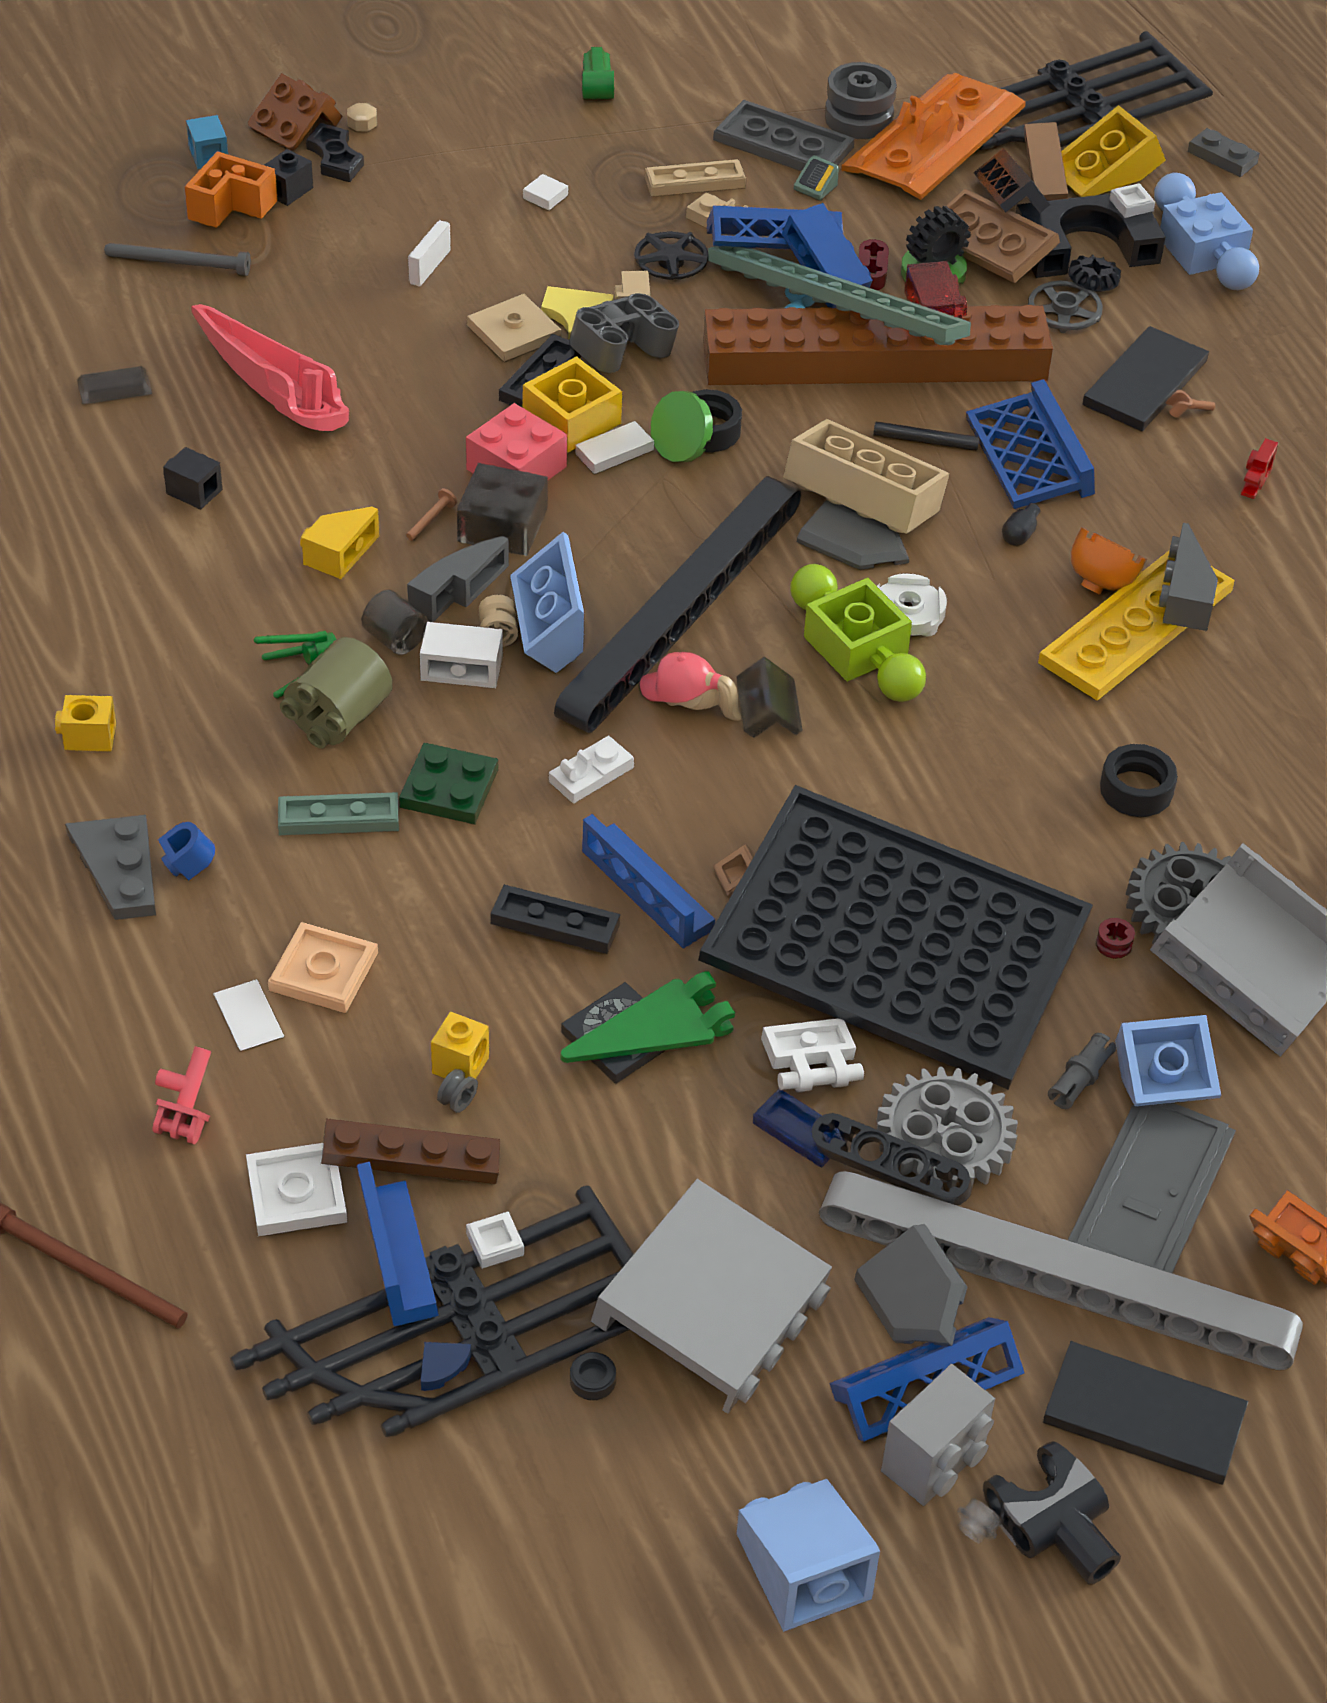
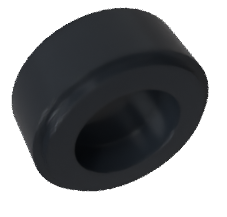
M588 1352L578 1356L570 1368V1385L572 1390L579 1397L586 1400H600L607 1397L616 1385L615 1364L608 1356L598 1352Z

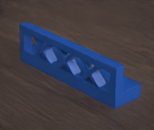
M713 205L707 219V234H712L713 246L791 249L784 239L782 232L789 215L801 210ZM829 211L836 218L838 227L843 233L842 212Z
M593 814L583 819L582 852L683 949L711 932L715 925V918L618 826L613 823L606 827Z
M370 1162L358 1164L357 1168L393 1326L439 1316L406 1180L376 1187Z
M988 1317L957 1330L952 1346L935 1345L933 1342H928L829 1384L835 1401L847 1404L858 1439L866 1441L888 1431L889 1421L897 1415L895 1413L898 1406L904 1408L907 1405L901 1399L908 1383L918 1379L930 1384L949 1365L958 1362L968 1367L967 1376L986 1390L1025 1372L1008 1321ZM1001 1344L1008 1367L994 1373L982 1368L981 1366L988 1350ZM975 1355L972 1362L966 1360V1358ZM935 1372L932 1379L925 1376ZM978 1373L984 1375V1377L976 1380ZM894 1389L892 1396L885 1393ZM875 1396L888 1401L889 1403L882 1419L868 1425L861 1402Z

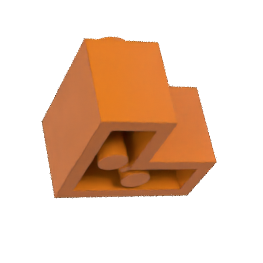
M217 151L185 185L188 219L215 228L223 222L232 210L262 219L277 202L275 168Z

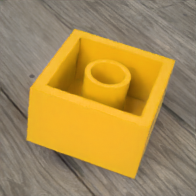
M576 356L523 384V408L566 433L567 453L576 449V444L604 434L621 424L622 391Z

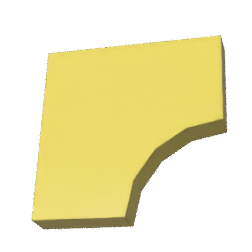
M547 286L541 310L550 319L564 326L568 332L569 340L577 310L583 307L595 306L605 301H613L614 295Z

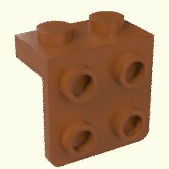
M281 73L250 117L248 125L257 133L293 151L300 145L318 117L336 127L343 116L334 107L336 101L322 91L318 93L300 79L295 81Z

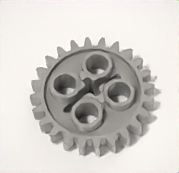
M939 1067L937 1076L932 1077L924 1068L921 1069L920 1080L907 1074L904 1086L898 1083L893 1084L891 1094H884L882 1107L878 1109L877 1130L959 1162L968 1170L973 1188L974 1178H977L986 1185L989 1182L990 1172L1000 1175L1003 1163H1010L1012 1151L1015 1150L1017 1140L1016 1129L1018 1122L1012 1119L1013 1106H1003L1005 1094L997 1093L991 1095L992 1082L979 1086L977 1085L978 1074L976 1073L965 1080L962 1079L961 1069L957 1068L953 1076H947L944 1068ZM880 1144V1152H883L884 1147ZM908 1158L901 1163L900 1173L905 1176L914 1172L917 1176L923 1170L924 1164L919 1159ZM936 1167L932 1168L931 1177L947 1182L949 1190L952 1187H956L957 1182H959L957 1176H953L950 1181H945L937 1177Z

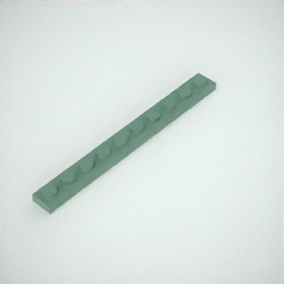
M714 246L708 248V261L721 265L723 270L739 271L744 273L743 276L746 278L765 280L769 286L788 288L792 294L811 296L815 302L834 304L838 310L860 313L861 318L877 319L883 321L887 327L909 330L910 335L932 338L936 344L952 345L955 343V340L970 336L971 322L815 269L749 247Z

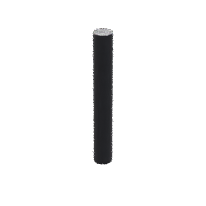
M877 421L874 426L873 435L978 450L979 437Z

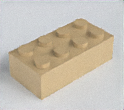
M826 419L792 439L783 478L794 482L802 490L814 491L825 496L826 500L833 504L847 506L864 518H873L886 524L892 531L907 534L940 511L950 473Z

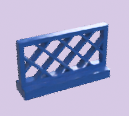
M1044 379L1031 383L1032 392L966 411L967 421L975 436L979 437V444L1014 509L1077 490L1081 498L1095 494L1094 467ZM1026 406L1030 409L1027 417L1012 413L1014 410ZM986 418L998 420L994 427L979 423V420ZM1006 422L1020 426L1016 433L1002 429ZM1028 428L1042 432L1039 439L1024 436ZM995 438L1010 442L1006 449L991 445ZM1018 444L1032 448L1029 455L1013 451ZM1040 451L1055 455L1051 462L1036 458ZM1007 460L1022 464L1018 472L1003 468ZM1030 467L1045 471L1041 478L1026 474ZM1053 473L1068 478V480L1060 483L1048 481ZM1019 483L1034 487L1032 491L1020 495L1015 490Z

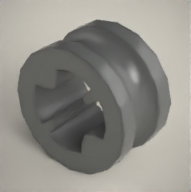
M454 1069L443 1080L438 1090L437 1100L443 1105L450 1103L451 1110L460 1113L473 1100L477 1092L478 1081L473 1077L465 1078V1073L462 1070Z

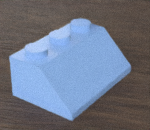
M564 532L559 534L510 575L524 653L555 673L573 662L583 652L584 610L569 537Z

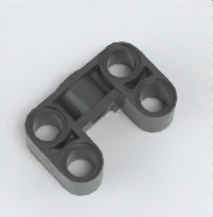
M635 293L628 297L578 309L569 343L593 367L603 372L612 373L618 371L621 367L627 341L634 342L651 356L658 358L670 356L679 328V321L651 296Z

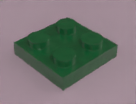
M424 742L399 796V807L475 825L498 772V759Z

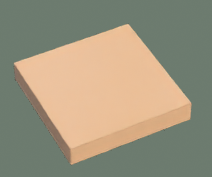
M301 922L268 980V989L274 993L347 1013L378 954V944Z

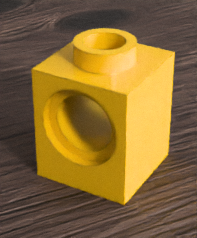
M65 695L63 710L57 711L55 716L56 734H62L64 750L112 751L116 728L113 697Z
M450 1011L431 1040L432 1074L446 1078L454 1069H460L465 1073V1078L473 1077L476 1079L489 1059V1026Z

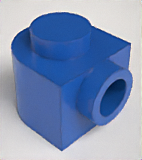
M183 822L176 825L158 839L166 853L161 859L169 871L176 877L182 874L188 880L192 879L209 866L215 855L214 843L191 822Z

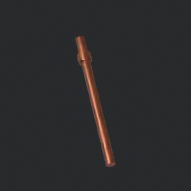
M0 1202V1234L7 1232L177 1329L181 1328L185 1323L188 1313L16 1217L15 1210Z

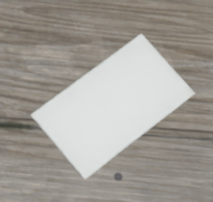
M257 979L213 993L240 1051L284 1037Z

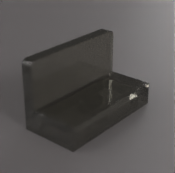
M764 656L736 676L743 729L747 734L755 738L776 722L794 735L803 731L795 680L791 675Z

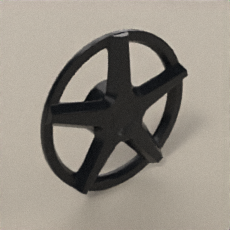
M672 231L655 234L648 232L645 238L637 244L634 257L637 265L643 271H648L649 275L661 279L679 280L692 277L704 269L708 262V250L699 239L694 237L692 232L687 234ZM675 238L680 240L674 244H667L660 239ZM649 243L658 250V252L640 256L642 249ZM689 243H692L701 251L702 255L684 251ZM684 260L700 263L696 269L679 274V268L684 265ZM658 261L661 267L668 269L669 274L653 271L646 267L645 264Z

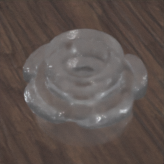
M971 1499L965 1508L959 1507L957 1509V1514L961 1517L958 1527L966 1536L977 1543H981L984 1538L989 1541L996 1539L997 1534L995 1532L1002 1524V1521L989 1507L976 1499Z

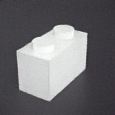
M427 622L420 650L421 681L496 688L503 657L502 629Z

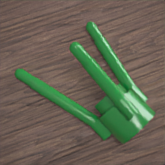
M325 630L311 634L256 636L253 639L255 644L305 642L302 646L262 654V659L271 660L303 654L308 665L331 643L337 640L332 632L326 633ZM290 683L273 693L274 698L282 697Z

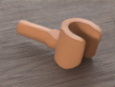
M1177 390L1165 402L1167 405L1173 406L1169 413L1176 418H1179L1187 409L1212 411L1215 409L1214 402L1191 399L1182 390Z

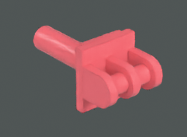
M195 1046L186 1075L164 1069L158 1071L155 1084L180 1093L176 1104L157 1099L156 1105L159 1107L153 1123L154 1133L162 1134L163 1131L170 1133L171 1138L179 1139L180 1136L187 1138L188 1143L196 1144L198 1142L204 1123L209 1121L210 1116L193 1109L211 1051ZM171 1111L176 1112L173 1120L168 1119ZM188 1116L193 1117L191 1125L185 1124Z

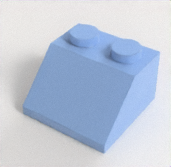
M1206 1015L1121 1024L1115 1044L1122 1082L1134 1106L1221 1097Z

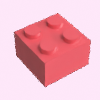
M515 403L466 436V470L517 501H521L567 467V434Z

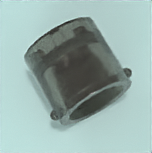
M389 589L376 594L368 602L363 611L361 622L363 628L395 654L402 655L413 650L421 642L428 619L424 613L397 592Z

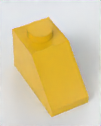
M366 507L320 516L311 527L304 530L301 536L300 546L303 552V565L342 579L379 537L378 509Z

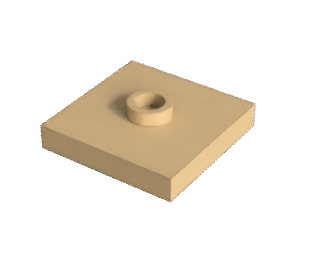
M525 294L467 316V326L504 362L540 348L552 334L561 337V329Z

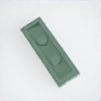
M398 792L278 797L279 835L399 831Z

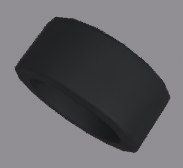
M703 389L693 391L699 399H703L707 403L712 416L726 421L723 424L713 426L711 440L706 442L703 448L706 449L704 452L723 451L735 445L740 438L742 408L738 400L730 394L719 390Z
M1146 744L1120 746L1109 753L1104 762L1100 780L1101 795L1108 805L1118 812L1129 816L1148 817L1159 814L1170 805L1174 796L1178 778L1177 768L1170 756L1158 748ZM1128 771L1142 772L1156 779L1160 786L1152 789H1136L1120 781L1117 775Z

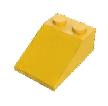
M1119 105L1061 151L1067 187L1079 197L1099 195L1141 181L1166 161L1157 136Z

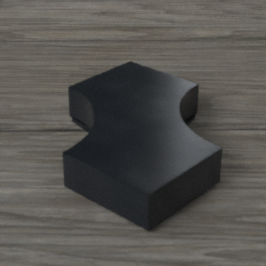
M320 123L306 139L307 150L315 152L322 158L320 165L321 175L351 182L364 166V156L351 149L347 144L349 141L348 130Z

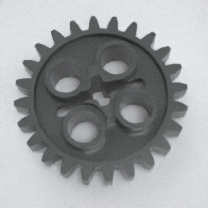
M1184 842L1180 843L1178 851H1174L1169 844H1165L1162 854L1152 849L1148 859L1141 857L1137 868L1132 870L1125 894L1129 896L1126 908L1134 910L1131 921L1143 922L1140 929L1141 935L1153 932L1155 935L1152 944H1154L1173 919L1176 920L1232 857L1229 855L1222 860L1216 858V848H1213L1208 854L1203 853L1200 843H1197L1194 851H1189Z

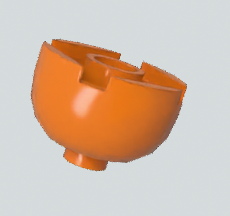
M1081 527L1071 549V564L1074 571L1084 578L1081 583L1082 586L1101 595L1103 589L1118 591L1122 587L1131 584L1139 576L1147 561L1146 558L1139 555L1137 560L1134 561L1132 559L1135 554L1131 553V550L1096 533H1093L1091 539L1086 537L1089 531Z

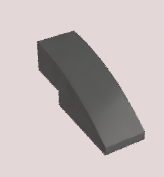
M501 536L463 548L423 570L407 584L408 611L429 622H434L453 602L464 607L469 606L509 566L508 538Z

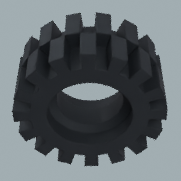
M935 206L933 212L929 209L924 212L925 217L923 219L920 216L916 219L918 225L910 227L909 231L913 234L907 235L906 241L909 242L906 244L909 253L925 269L929 271L931 269L933 272L938 271L939 267L942 270L948 268V262L952 265L957 262L955 257L964 254L962 247H968L969 241L967 238L971 237V232L968 231L970 229L968 224L951 208Z

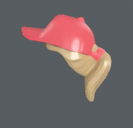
M690 652L669 653L661 659L657 672L646 674L640 680L641 693L649 701L667 702L670 706L681 705L694 710H702L719 705L726 718L734 721L742 719L738 707L737 688L734 682L727 676L717 674L712 666L697 654Z

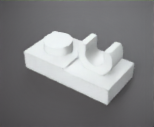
M608 735L585 750H579L577 756L572 759L562 760L560 766L549 772V782L574 804L633 769L634 757Z

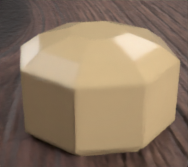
M356 103L347 108L348 127L356 132H368L377 126L376 108L368 103Z

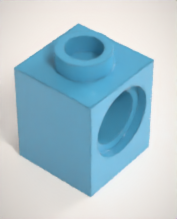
M218 115L186 120L188 146L197 169H201L217 151L228 154L227 137Z

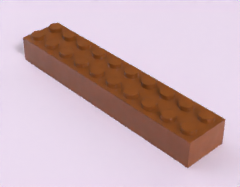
M1034 305L924 306L971 322L970 336L957 339L952 345H939L934 343L932 338L913 336L909 334V330L887 327L883 321L864 319L860 317V313L841 311L830 307L705 309L703 345L708 385L1039 381L1043 379L1048 381L1053 346L1044 307Z

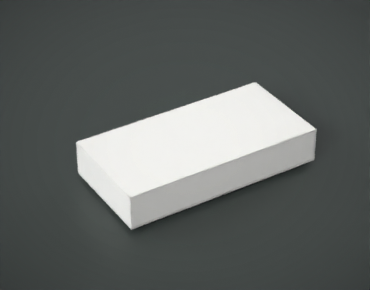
M439 220L408 256L410 284L421 286L451 250L450 223Z
M634 421L576 444L575 454L596 474L653 451L654 440Z

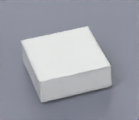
M544 174L540 175L523 189V199L547 210H550L568 196V185Z
M1140 183L1111 190L1110 201L1124 218L1154 211L1155 201Z
M509 1212L466 1224L467 1237L482 1269L524 1255L523 1242Z

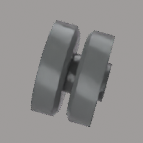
M852 62L840 65L831 71L827 83L826 124L833 131L855 139L874 138L893 121V103L896 98L897 88L895 77L889 70L866 62Z

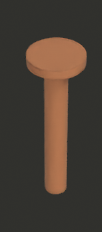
M442 488L438 492L440 500L406 534L409 540L413 541L446 506L453 508L457 504V498L450 490Z

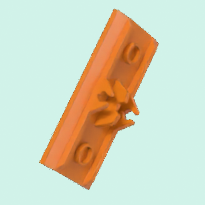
M957 73L947 74L920 98L911 95V103L904 101L899 116L842 164L841 171L869 175L901 187L905 192L922 200L1025 107V101L1007 90Z

